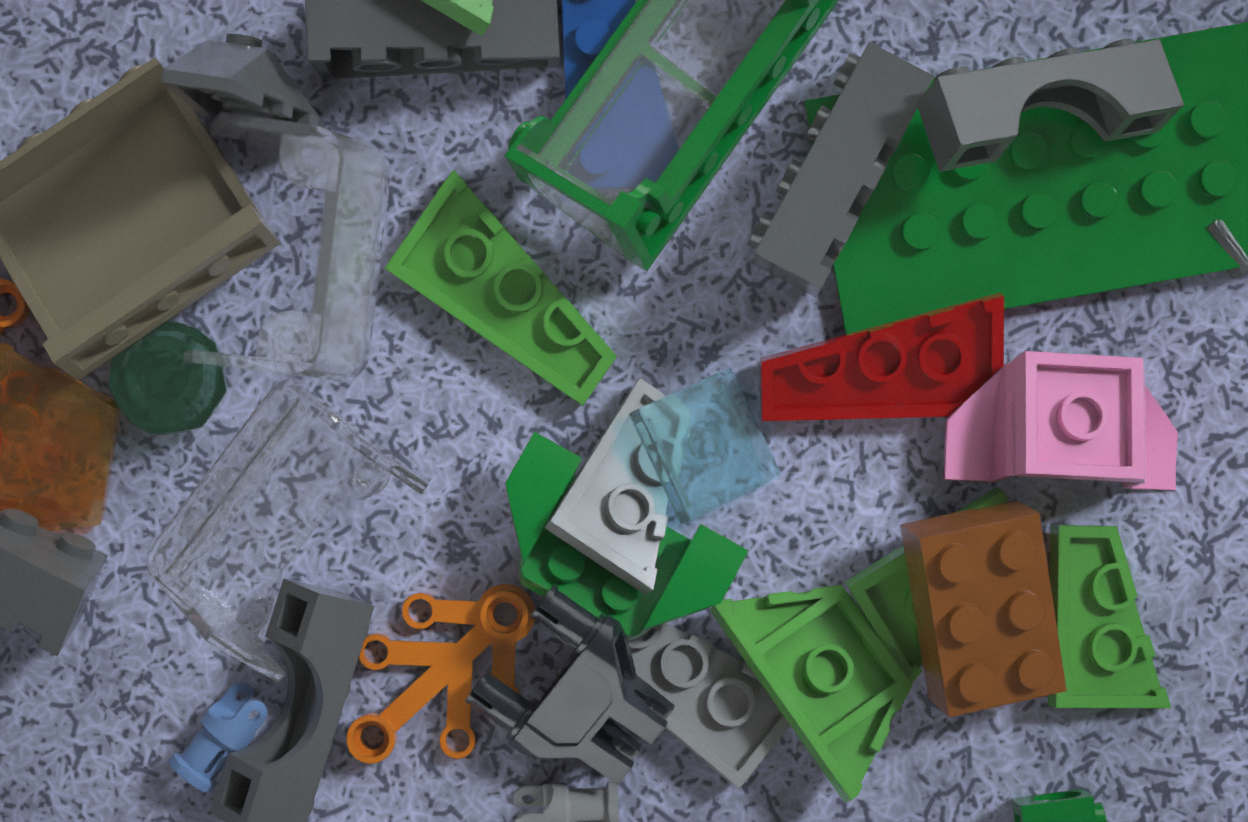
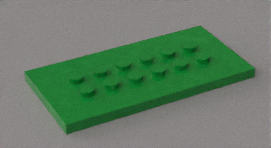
M1248 22L1134 42L1141 43L1160 39L1184 106L1156 133L1104 142L1087 122L1068 111L1051 107L1032 108L1021 112L1018 135L996 162L939 172L917 108L874 191L861 211L848 240L833 264L845 335L997 293L1004 295L1005 310L1240 268L1241 266L1222 248L1206 227L1216 219L1218 221L1222 219L1248 257ZM1102 48L1092 49V50H1086V51H1081V53H1082V52H1088V51L1099 50V49H1102ZM840 94L804 101L808 129L820 107L824 106L832 110Z

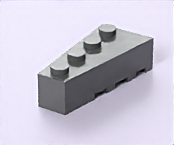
M16 509L0 510V627L13 632L17 629L18 624L23 625L42 635L38 647L58 656L82 618L108 555L95 550L96 545L81 535L64 532L59 535L38 526V520L26 512Z

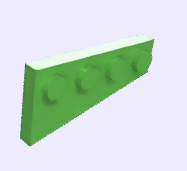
M453 169L385 266V269L584 406L616 360L617 355Z

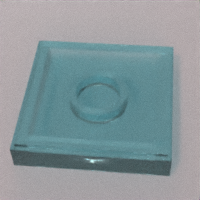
M731 367L629 413L680 525L782 476Z

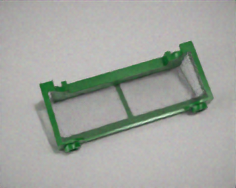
M637 0L553 118L550 120L545 116H538L531 122L525 121L521 123L511 136L508 151L504 156L519 180L627 260L648 271L839 0Z

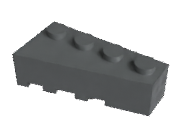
M305 0L308 61L323 80L561 67L557 0H493L492 6L494 8L491 23L483 37L421 0Z
M871 42L868 43L861 57L852 52L849 53L834 81V85L843 89L832 110L824 106L820 107L805 136L806 139L814 143L803 164L794 159L791 161L776 192L785 196L774 217L766 213L762 215L747 244L756 249L752 260L753 265L813 297L817 296L831 272L832 265L856 225L861 211L881 178L891 155L918 108L917 104L930 86L934 75Z

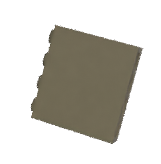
M156 57L144 65H138L129 69L122 75L119 82L95 98L80 102L71 110L67 117L46 131L28 137L23 141L18 150L0 161V259L48 338L42 345L51 360L77 381L281 244L196 111L161 82L164 66Z

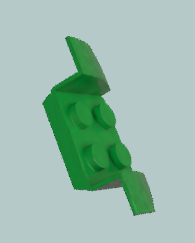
M534 431L505 482L510 513L521 555L519 559V575L522 586L543 597L544 595L546 596L547 591L554 584L558 587V590L594 616L598 617L600 614L606 616L609 614L620 622L628 642L647 633L650 628L700 612L722 602L749 550L702 524L699 525L690 539L666 526L664 538L660 540L655 563L657 574L654 589L646 596L545 529L546 523L576 476L574 474L582 458Z

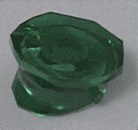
M166 321L112 357L108 388L116 406L132 425L151 436L171 435L201 429L216 411L227 392L224 366L217 343L198 328L190 325Z

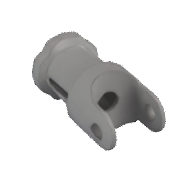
M613 781L607 782L606 787L569 789L566 783L524 786L517 789L513 794V802L517 807L547 806L542 813L523 814L518 816L513 822H619L618 787ZM524 795H531L533 800L526 802L522 797Z

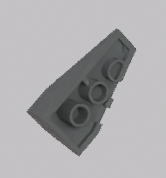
M226 34L225 42L207 40L163 69L161 82L206 120L325 137L326 124L268 48H261L262 40L242 34Z

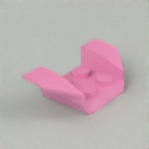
M1024 351L1011 362L1005 364L946 419L943 480L998 482L1011 476L1120 481L1122 482V489L1175 491L1178 432L1145 385L1143 358Z

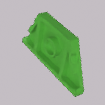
M836 585L814 588L808 592L794 593L788 591L767 594L765 597L735 601L724 599L720 604L712 606L709 609L844 803L857 797L863 787L861 782L875 754L880 752L890 732L889 725L895 713L901 709L913 684L844 587Z

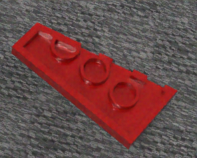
M1002 293L989 295L761 357V420L799 421L949 417L1004 366V295Z

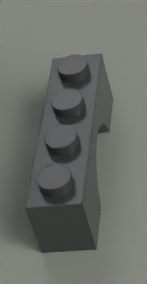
M1130 38L1114 41L1099 50L1082 53L1079 48H1066L1053 53L1046 59L1028 62L1023 57H1012L995 64L992 68L970 71L966 66L954 67L938 74L934 78L933 84L917 104L939 172L996 162L1017 137L1020 114L1028 109L1051 107L1068 111L1087 122L1104 142L1159 132L1184 106L1160 39L1134 43V40Z
M283 578L265 637L278 648L286 663L288 672L286 699L277 720L263 737L244 749L228 753L210 810L212 814L226 822L308 821L314 806V798L323 769L332 749L334 734L345 699L350 692L351 680L361 648L368 634L374 605L336 590Z

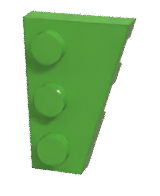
M995 487L957 512L1009 502L1001 489ZM902 545L845 581L844 584L866 620L908 679L913 683L923 671L920 668L923 662L904 547Z
M1051 525L1050 585L1067 691L1048 695V706L1054 708H1171L1166 688L1160 686L1152 658L1156 655L1150 635L1144 633L1135 599L1138 595L1117 526Z

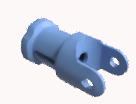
M238 682L232 685L222 698L215 702L200 719L202 728L183 752L173 753L168 760L169 765L189 784L205 793H211L217 786L215 778L224 768L228 753L248 747L254 739L256 731L267 717L268 711L262 701H248L254 694V689L250 684ZM238 692H245L243 700L235 699V695ZM258 711V715L255 718H248L250 712Z

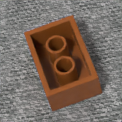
M1017 500L900 524L928 698L948 717H953L1067 691L1040 513Z

